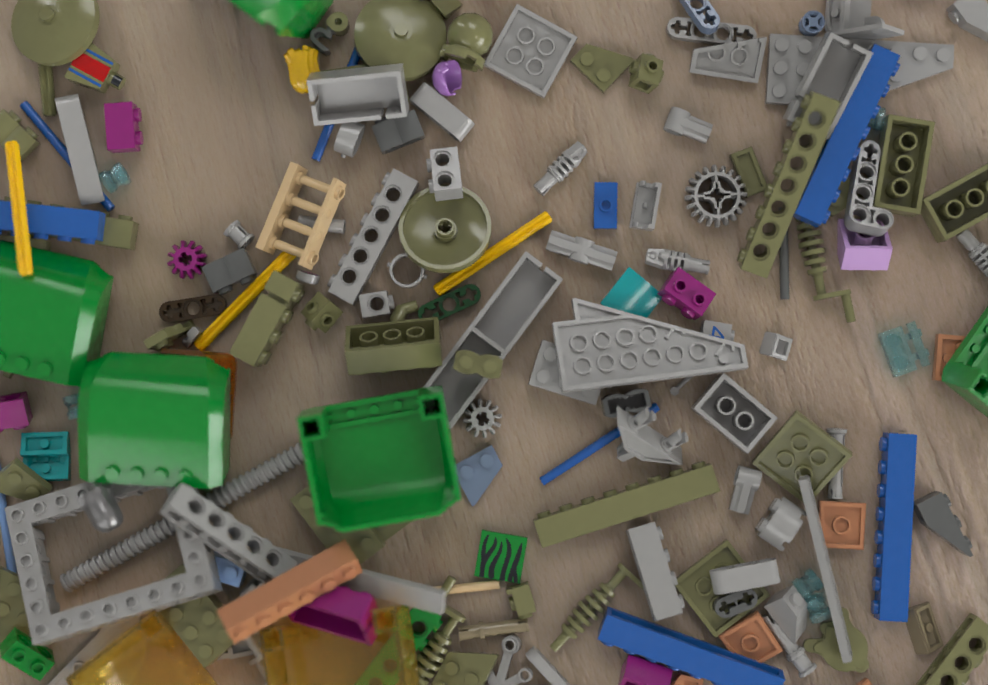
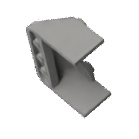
M826 0V33L832 32L842 38L877 40L902 36L905 30L885 24L881 17L871 16L872 0Z

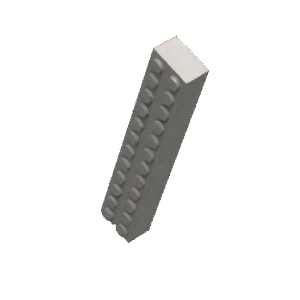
M528 252L522 255L444 359L442 366L437 368L423 387H443L450 430L489 379L478 373L463 374L453 369L456 351L469 350L477 353L479 356L490 354L503 360L563 280L548 267L542 272L540 270L542 263Z

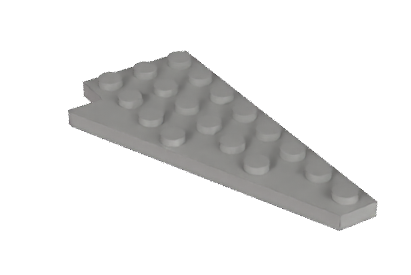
M786 34L769 35L765 104L789 106L792 99L797 100L798 97L794 94L823 37ZM844 38L850 41L849 44H856L868 51L874 44H877L900 55L897 62L900 64V67L894 77L890 76L887 83L890 85L888 92L953 68L954 45ZM787 121V127H791L792 123Z
M572 298L571 300L574 320L552 322L562 393L746 370L749 367L744 344L577 298Z

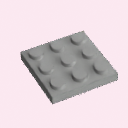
M516 4L485 60L484 66L544 99L575 44L577 36Z

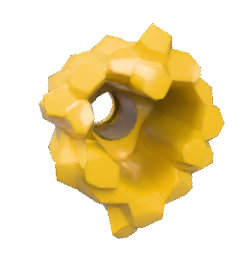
M302 45V50L300 48L295 50L289 48L284 54L290 83L297 93L307 94L306 80L309 74L320 72L318 62L319 50L311 46Z

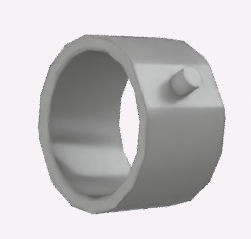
M358 122L342 123L335 140L334 151L341 153L343 158L346 155L353 158L362 141L365 125Z
M406 253L399 254L391 263H387V267H390V276L398 286L413 288L420 284L423 278L427 279L428 275L425 274V269L421 267V274L414 283L402 284L398 282L393 273L394 266L400 259L408 257Z

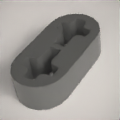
M752 589L727 593L716 598L713 605L714 611L721 618H730L755 607L758 597ZM744 592L752 595L749 598L750 603L746 604L744 601L737 603V600L743 598ZM722 601H725L727 604L734 602V605L728 607V612L725 613L723 610H719L722 606Z

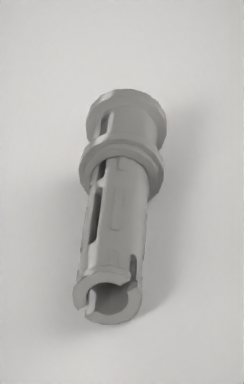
M826 428V432L845 446L847 429ZM843 467L828 482L827 498L843 499Z
M769 612L767 614L772 619V622L764 614L762 616L764 621L786 651L788 662L791 661L798 670V676L803 678L813 672L817 665L812 663L807 657L805 648L797 645L796 642L792 643Z

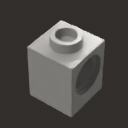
M387 290L359 295L362 318L364 319L392 314L391 309L395 308L393 295H388ZM375 298H381L384 302L383 308L379 311L373 310L371 306Z

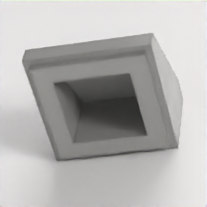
M765 332L759 353L787 361L793 339L777 333Z

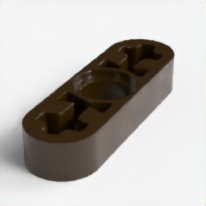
M218 294L168 301L160 306L159 315L165 322L187 321L221 315L228 304L226 299ZM214 299L222 302V306L218 307V311L215 308H206L207 313L204 314L205 306L202 300H205V304H213ZM191 302L198 303L200 307L196 315H190L187 311V307ZM183 303L182 312L184 317H181L182 313H174L171 319L169 315H165V311L169 310V306L172 309H181L179 304Z

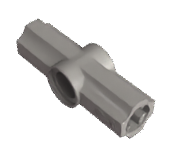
M554 230L551 231L546 250L567 256L572 261L585 265L591 264L612 271L618 253L612 249L596 245L591 240L578 236L572 237Z

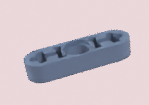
M679 0L700 32L708 35L716 32L720 23V17L708 0H697L702 3V7L699 9H695L690 5V2L693 0ZM705 19H706L708 22L713 21V24H712V25H711L710 23H706V24H705V23H704V22H705Z

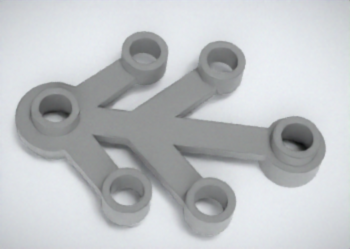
M508 635L502 640L503 656L497 676L492 669L487 679L490 685H517L521 682L526 683L533 678L532 670L525 667L518 674L506 680L512 656L521 649L522 643L518 636ZM508 641H512L514 643L513 649H509L507 647ZM523 671H527L529 673L528 679H524L522 677Z

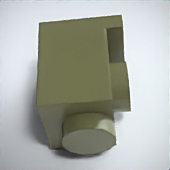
M526 581L506 587L507 595L512 594L513 596L509 598L512 611L517 610L519 619L533 616L532 612H536V607L529 582Z

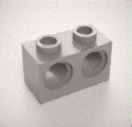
M457 146L430 149V158L426 159L428 173L432 172L433 179H428L430 193L435 194L436 201L463 198ZM441 162H447V163H448L447 165H444V166L438 165V164L441 163ZM445 182L450 183V185L446 187L440 186L442 183Z

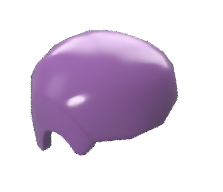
M456 60L442 61L433 70V86L440 95H456L454 91L462 86L461 68Z

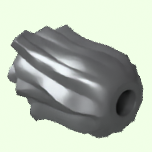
M93 484L91 486L92 490H89L87 494L85 491L80 493L78 503L84 509L96 530L108 533L122 524L123 514L117 504L114 489L105 487V485Z

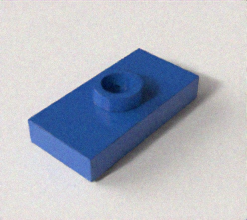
M594 182L593 229H617L618 182Z

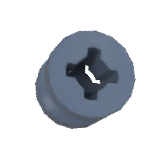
M815 10L807 12L799 21L798 28L800 33L804 36H816L825 25L824 16Z

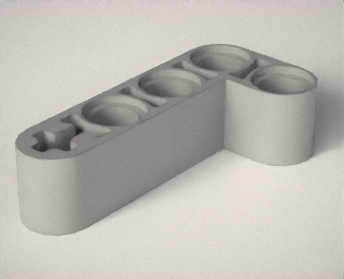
M868 140L861 144L859 147L861 150L856 160L853 161L844 225L852 232L880 237L893 225L894 217L886 209L873 207L881 148L875 141ZM860 173L866 174L868 178L862 177ZM857 194H861L865 200L858 198ZM853 215L859 216L861 221H857ZM876 220L882 221L884 226H880Z

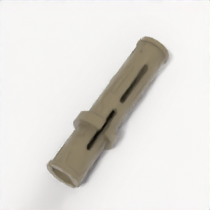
M518 618L488 623L479 621V624L458 626L460 641L476 638L486 640L485 637L529 632L528 619Z

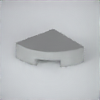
M192 327L187 332L188 336L182 340V344L189 349L203 331L199 327Z

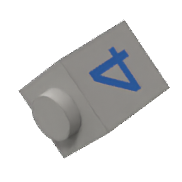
M709 320L701 321L700 333L734 341L735 330H732V324Z

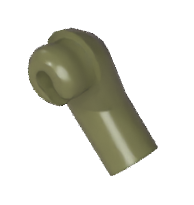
M414 300L397 305L390 316V321L404 320L407 314L417 312L419 310L417 301Z

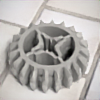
M712 165L711 172L707 167H704L702 169L703 175L697 171L694 174L696 179H689L688 182L693 187L687 186L685 188V191L691 193V195L685 196L684 200L692 202L686 206V209H695L690 216L695 217L699 214L698 223H701L704 218L707 219L706 227H710L712 221H714L715 228H718L721 224L720 220L724 226L729 225L728 218L733 222L737 220L734 212L739 215L743 213V210L738 206H745L747 204L746 201L740 199L747 196V192H740V189L746 186L745 183L738 185L737 181L741 179V176L731 177L734 173L733 169L726 174V166H721L719 172H717L716 165ZM711 179L710 190L698 194L701 183ZM718 179L725 181L732 189V192L722 189ZM714 189L717 195L723 196L717 200L718 203L715 202V198L708 197L714 193ZM733 199L730 210L720 214L722 202ZM699 201L707 202L711 206L713 214L705 211Z

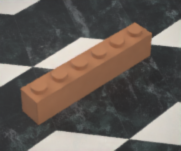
M346 539L218 609L217 612L227 633L235 644L248 638L258 630L268 627L283 616L289 615L299 607L312 602L322 594L332 591L347 580L355 578L363 571Z

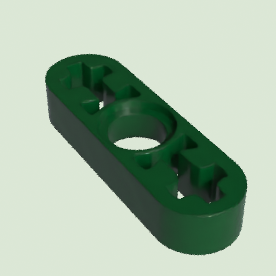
M467 284L422 305L418 310L419 319L423 318L422 315L425 313V308L429 310L436 309L434 304L439 302V308L444 315L439 316V312H437L432 317H438L440 321L478 303L481 292L476 285ZM470 288L471 291L476 290L475 300L471 301L467 298L463 300L465 305L460 307L459 299L455 294L460 293V297L467 294V289ZM446 298H453L456 301L454 310L446 311L443 308V301Z

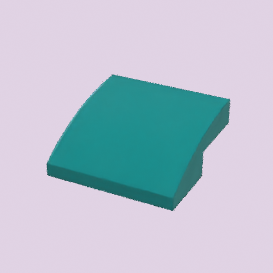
M628 267L600 304L647 318L662 300V297L657 294L659 292L657 289Z
M68 431L21 434L20 456L23 457L25 465L46 481H71V447Z

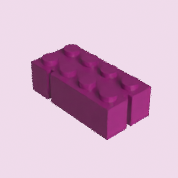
M337 586L332 591L322 594L312 602L299 607L288 615L292 622L370 646L373 645L384 624L374 597L367 592L353 591L347 586Z

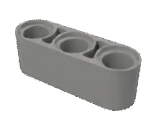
M425 82L409 99L417 109L458 142H461L475 125L470 118Z
M766 558L709 570L715 595L781 582L776 558Z

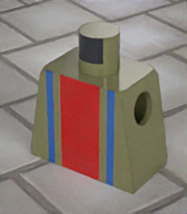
M93 43L90 44L82 55L72 61L64 76L72 83L101 93H106L109 86L121 90L126 82V78L117 74L120 65Z

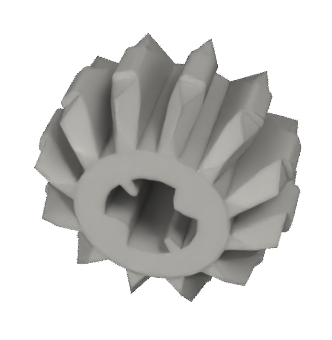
M478 399V408L471 402L469 405L474 411H464L471 418L463 419V423H472V425L466 428L468 432L474 427L476 428L474 437H477L479 430H482L483 438H487V429H489L492 435L496 433L491 427L492 425L501 427V424L494 421V419L502 418V414L493 415V412L498 410L499 407L496 405L490 410L491 400L486 402V407H482L483 401ZM481 412L487 413L488 423L484 422V425L478 424L479 419L476 418V415L478 413L481 415Z

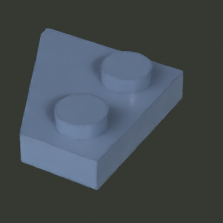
M492 445L456 464L459 483L472 506L478 502L503 466Z

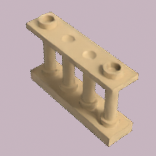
M290 162L255 248L272 255L276 249L299 257L298 265L312 270L319 259V251L339 202L344 198L347 184L334 177L331 185L308 177L306 175L307 169L299 164ZM306 185L327 193L322 206L298 198L301 186ZM294 206L318 215L313 228L289 219ZM284 228H289L309 236L305 248L301 249L281 241L280 237Z

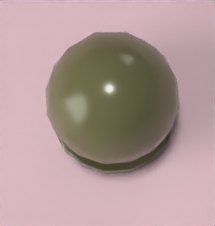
M463 13L454 18L449 26L447 34L449 44L442 45L439 56L444 61H447L448 58L456 60L460 68L472 72H477V70L483 71L485 60L481 56L487 53L492 45L493 32L491 24L486 18L477 13Z

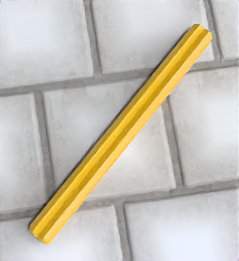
M12 140L5 143L17 264L18 273L21 276L33 274L23 175L19 144L17 141Z
M544 211L487 249L474 264L463 270L453 272L433 286L434 290L439 296L443 295L551 223V216L547 211Z
M283 251L193 344L200 351L205 350L264 290L273 270L281 273L296 256Z

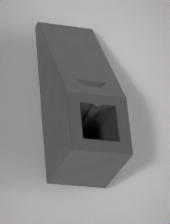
M933 491L915 500L913 509L923 526L963 555L973 556L970 550L972 544L966 535L963 536L960 530L962 524L957 515H953L950 509L952 504L946 494Z

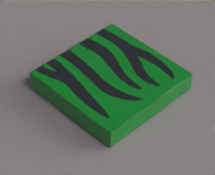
M482 529L474 576L520 584L528 537Z

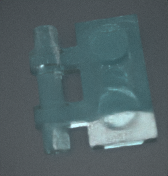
M915 321L906 323L909 331L904 334L902 326L877 334L893 377L917 370L915 360L919 359L922 367L931 364L928 355H930L928 348L924 347L921 339V329L917 328ZM911 339L916 350L914 353H911L907 342Z

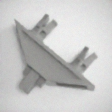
M617 406V424L622 438L621 445L617 447V459L622 462L637 457L641 461L683 465L682 448L680 446L688 442L689 438L685 431L681 433V429H678L667 438L649 427L648 424L656 420V415L653 410L649 412L648 407L634 417Z

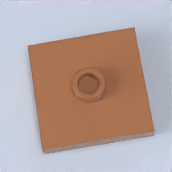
M818 500V513L827 548L864 550L866 503Z
M758 610L734 623L718 636L728 651L754 659L759 663H763L783 651V648Z

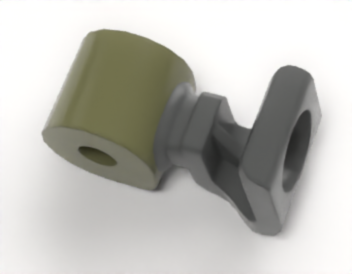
M334 12L326 20V30L318 27L310 33L312 44L325 56L331 55L330 50L320 43L318 39L324 37L331 41L333 35L343 36L349 31L350 24L348 18L342 12Z

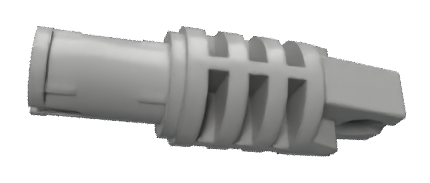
M577 141L569 149L561 153L562 156H558L557 161L554 160L552 166L549 165L547 167V173L533 185L535 190L544 196L557 182H562L564 177H567L568 173L573 171V168L578 167L584 156L588 153L585 146Z
M968 229L956 235V238L969 251L968 257L988 278V245L979 242Z
M648 248L645 255V264L662 270L674 271L680 267L685 272L692 271L708 275L710 266H708L710 265V260L693 258L688 253Z

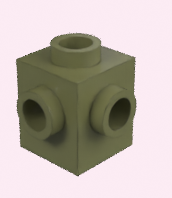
M642 53L630 64L629 73L631 75L628 86L647 94L652 92L659 86L663 78L664 71L662 67L664 61L657 59L652 54Z
M318 291L306 304L301 313L307 318L305 323L315 331L319 328L326 333L342 315L343 311Z

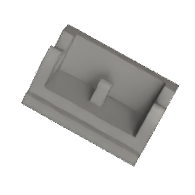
M646 181L636 183L629 228L651 232L654 230L662 183L654 182L652 184L646 183Z

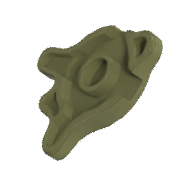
M841 607L853 653L851 662H842L832 620L819 625V629L822 632L821 638H807L803 642V647L807 652L821 655L825 662L833 669L843 672L857 671L863 673L869 668L867 640L852 625L848 610Z

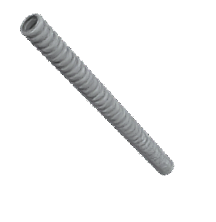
M296 443L295 447L290 446L288 451L283 450V454L278 453L276 458L271 457L270 461L265 460L263 465H257L258 468H251V471H246L245 475L240 474L238 479L233 478L231 483L228 481L225 486H219V489H213V493L208 492L206 497H202L213 501L218 508L226 507V503L231 504L233 499L236 501L239 499V496L244 497L246 492L248 494L251 493V489L256 490L257 486L262 487L264 482L269 483L271 478L276 479L277 475L281 476L284 471L288 472L289 468L294 469L296 464L301 465L302 461H305L302 444ZM163 517L162 521H156L155 525L150 524L149 528H143V532L138 531L136 535H131L130 539L125 538L124 542L120 541L117 543V546L113 545L111 549H106L105 553L100 552L98 557L93 556L92 560H86L85 564L80 563L79 567H73V571L68 570L66 574L60 575L62 587L71 593L74 591V588L79 589L80 585H86V581L91 582L93 578L97 579L99 574L104 575L105 571H111L112 567L116 568L118 564H123L124 560L129 561L131 556L136 557L137 553H143L144 549L149 550L150 546H156V542L161 543L162 539H168L169 535L174 536L176 532L175 523Z

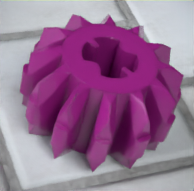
M182 240L180 243L181 248L175 244L172 246L176 252L175 254L168 253V256L172 257L173 260L167 262L168 266H175L171 272L173 274L179 273V278L185 279L186 275H188L189 279H194V271L201 275L202 271L199 267L207 265L201 262V259L207 258V254L201 253L203 250L201 245L195 247V241L191 240L187 245L186 241ZM185 255L192 257V261H188L189 265L183 263V258L186 259Z

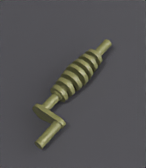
M802 221V224L797 225V231L804 230V233L798 234L797 237L798 240L805 239L806 242L799 243L798 247L799 249H808V251L802 252L801 256L802 258L809 257L810 259L804 261L805 267L811 266L812 268L807 270V273L814 278L817 295L813 296V301L841 296L846 322H855L856 319L850 295L851 289L826 293L823 273L827 269L826 266L821 267L820 265L826 262V257L819 258L818 256L825 253V248L817 249V246L824 244V239H815V237L822 235L821 230H813L815 227Z
M619 563L617 566L620 570L608 583L604 584L601 582L599 584L602 588L600 592L596 588L592 590V593L595 595L594 598L589 594L584 597L589 602L588 605L581 600L577 603L583 610L581 612L577 608L572 610L577 617L575 619L570 615L567 617L570 624H562L563 632L550 645L551 649L557 652L569 638L576 639L578 637L575 633L577 630L580 633L585 631L581 626L583 623L590 627L592 623L588 619L589 616L597 621L599 617L594 611L598 610L601 614L605 611L600 604L602 602L606 606L610 604L607 597L614 598L616 595L614 589L626 576L643 589L641 580L632 574L622 563Z
M451 575L447 577L441 589L446 590V597L456 582V579ZM445 604V613L451 617L442 631L435 632L434 637L436 639L431 638L428 641L430 646L426 645L422 650L423 653L418 654V661L414 662V669H411L409 673L411 678H407L406 685H427L430 682L428 678L434 677L436 674L434 671H438L441 667L439 663L444 661L445 657L442 654H447L448 648L445 645L450 646L452 643L451 633L458 622L464 623L466 619L462 613Z

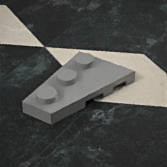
M767 37L695 48L692 52L689 72L758 83Z

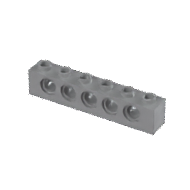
M394 168L391 173L387 172L381 183L384 187L381 193L376 192L371 201L373 208L369 214H364L360 222L362 228L359 234L355 233L350 240L349 245L352 247L348 255L343 254L338 263V266L341 267L337 275L333 274L327 284L330 287L328 292L354 306L399 223L400 215L419 186L417 180ZM391 190H397L400 192V197L396 201H390L387 198L388 193ZM381 210L389 212V218L384 222L377 220V214ZM371 230L378 233V238L375 242H368L366 240V234ZM359 251L367 253V259L363 263H358L355 260V255ZM348 271H354L356 273V280L350 284L346 283L344 280L345 274Z
M181 483L174 488L159 512L264 584L294 568L297 564V561L292 559L289 553L273 546L270 540L257 535L251 527L238 522L232 514L222 511L215 506L213 501L203 498L196 493L195 489L191 486ZM189 506L193 508L194 513L190 511ZM208 519L212 521L213 526L209 523ZM228 532L232 535L233 540L229 537ZM247 545L251 548L252 553L248 550Z

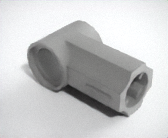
M671 107L663 129L673 135H684L705 144L710 136L713 124L691 116L684 109Z
M741 465L737 467L733 481L735 486L729 510L749 515L755 491L758 490L761 483L762 471Z

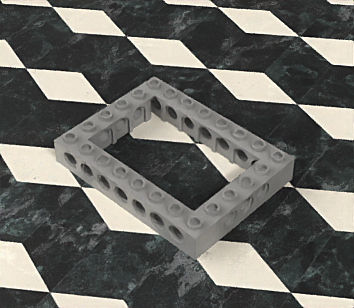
M84 482L4 508L33 645L47 646L223 591L213 549L175 524L186 573L60 612V605L56 602L53 588L55 582L51 579L48 565L50 559L46 555L43 541L45 540V535L42 530L34 528V526L47 522L55 523V520L66 516H77V513L84 511L78 503L80 493L85 491L87 494L89 490H92L91 486L93 484L105 485V487L114 489L117 503L121 502L123 498L133 495L141 496L143 492L155 488L163 489L165 486ZM166 487L168 496L176 487ZM194 488L196 493L199 494L198 488ZM189 506L190 511L194 513L193 508Z

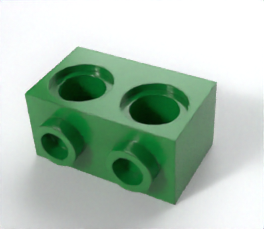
M14 628L0 644L1 659L38 681H41L55 664L53 650L46 646L33 645L31 637L17 628Z

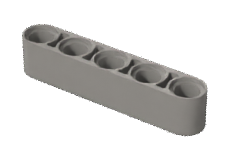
M77 93L55 98L81 206L103 202L105 198L79 95Z

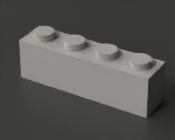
M655 522L628 529L626 534L653 622L682 614V608H685L682 595H677L675 585H678L675 572H670L668 562H671L667 548L663 549L661 540L664 537L661 527H656Z

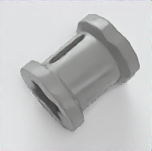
M236 220L230 224L223 234L226 237H230L238 245V249L246 248L255 236L252 233L249 234L240 225L241 223Z

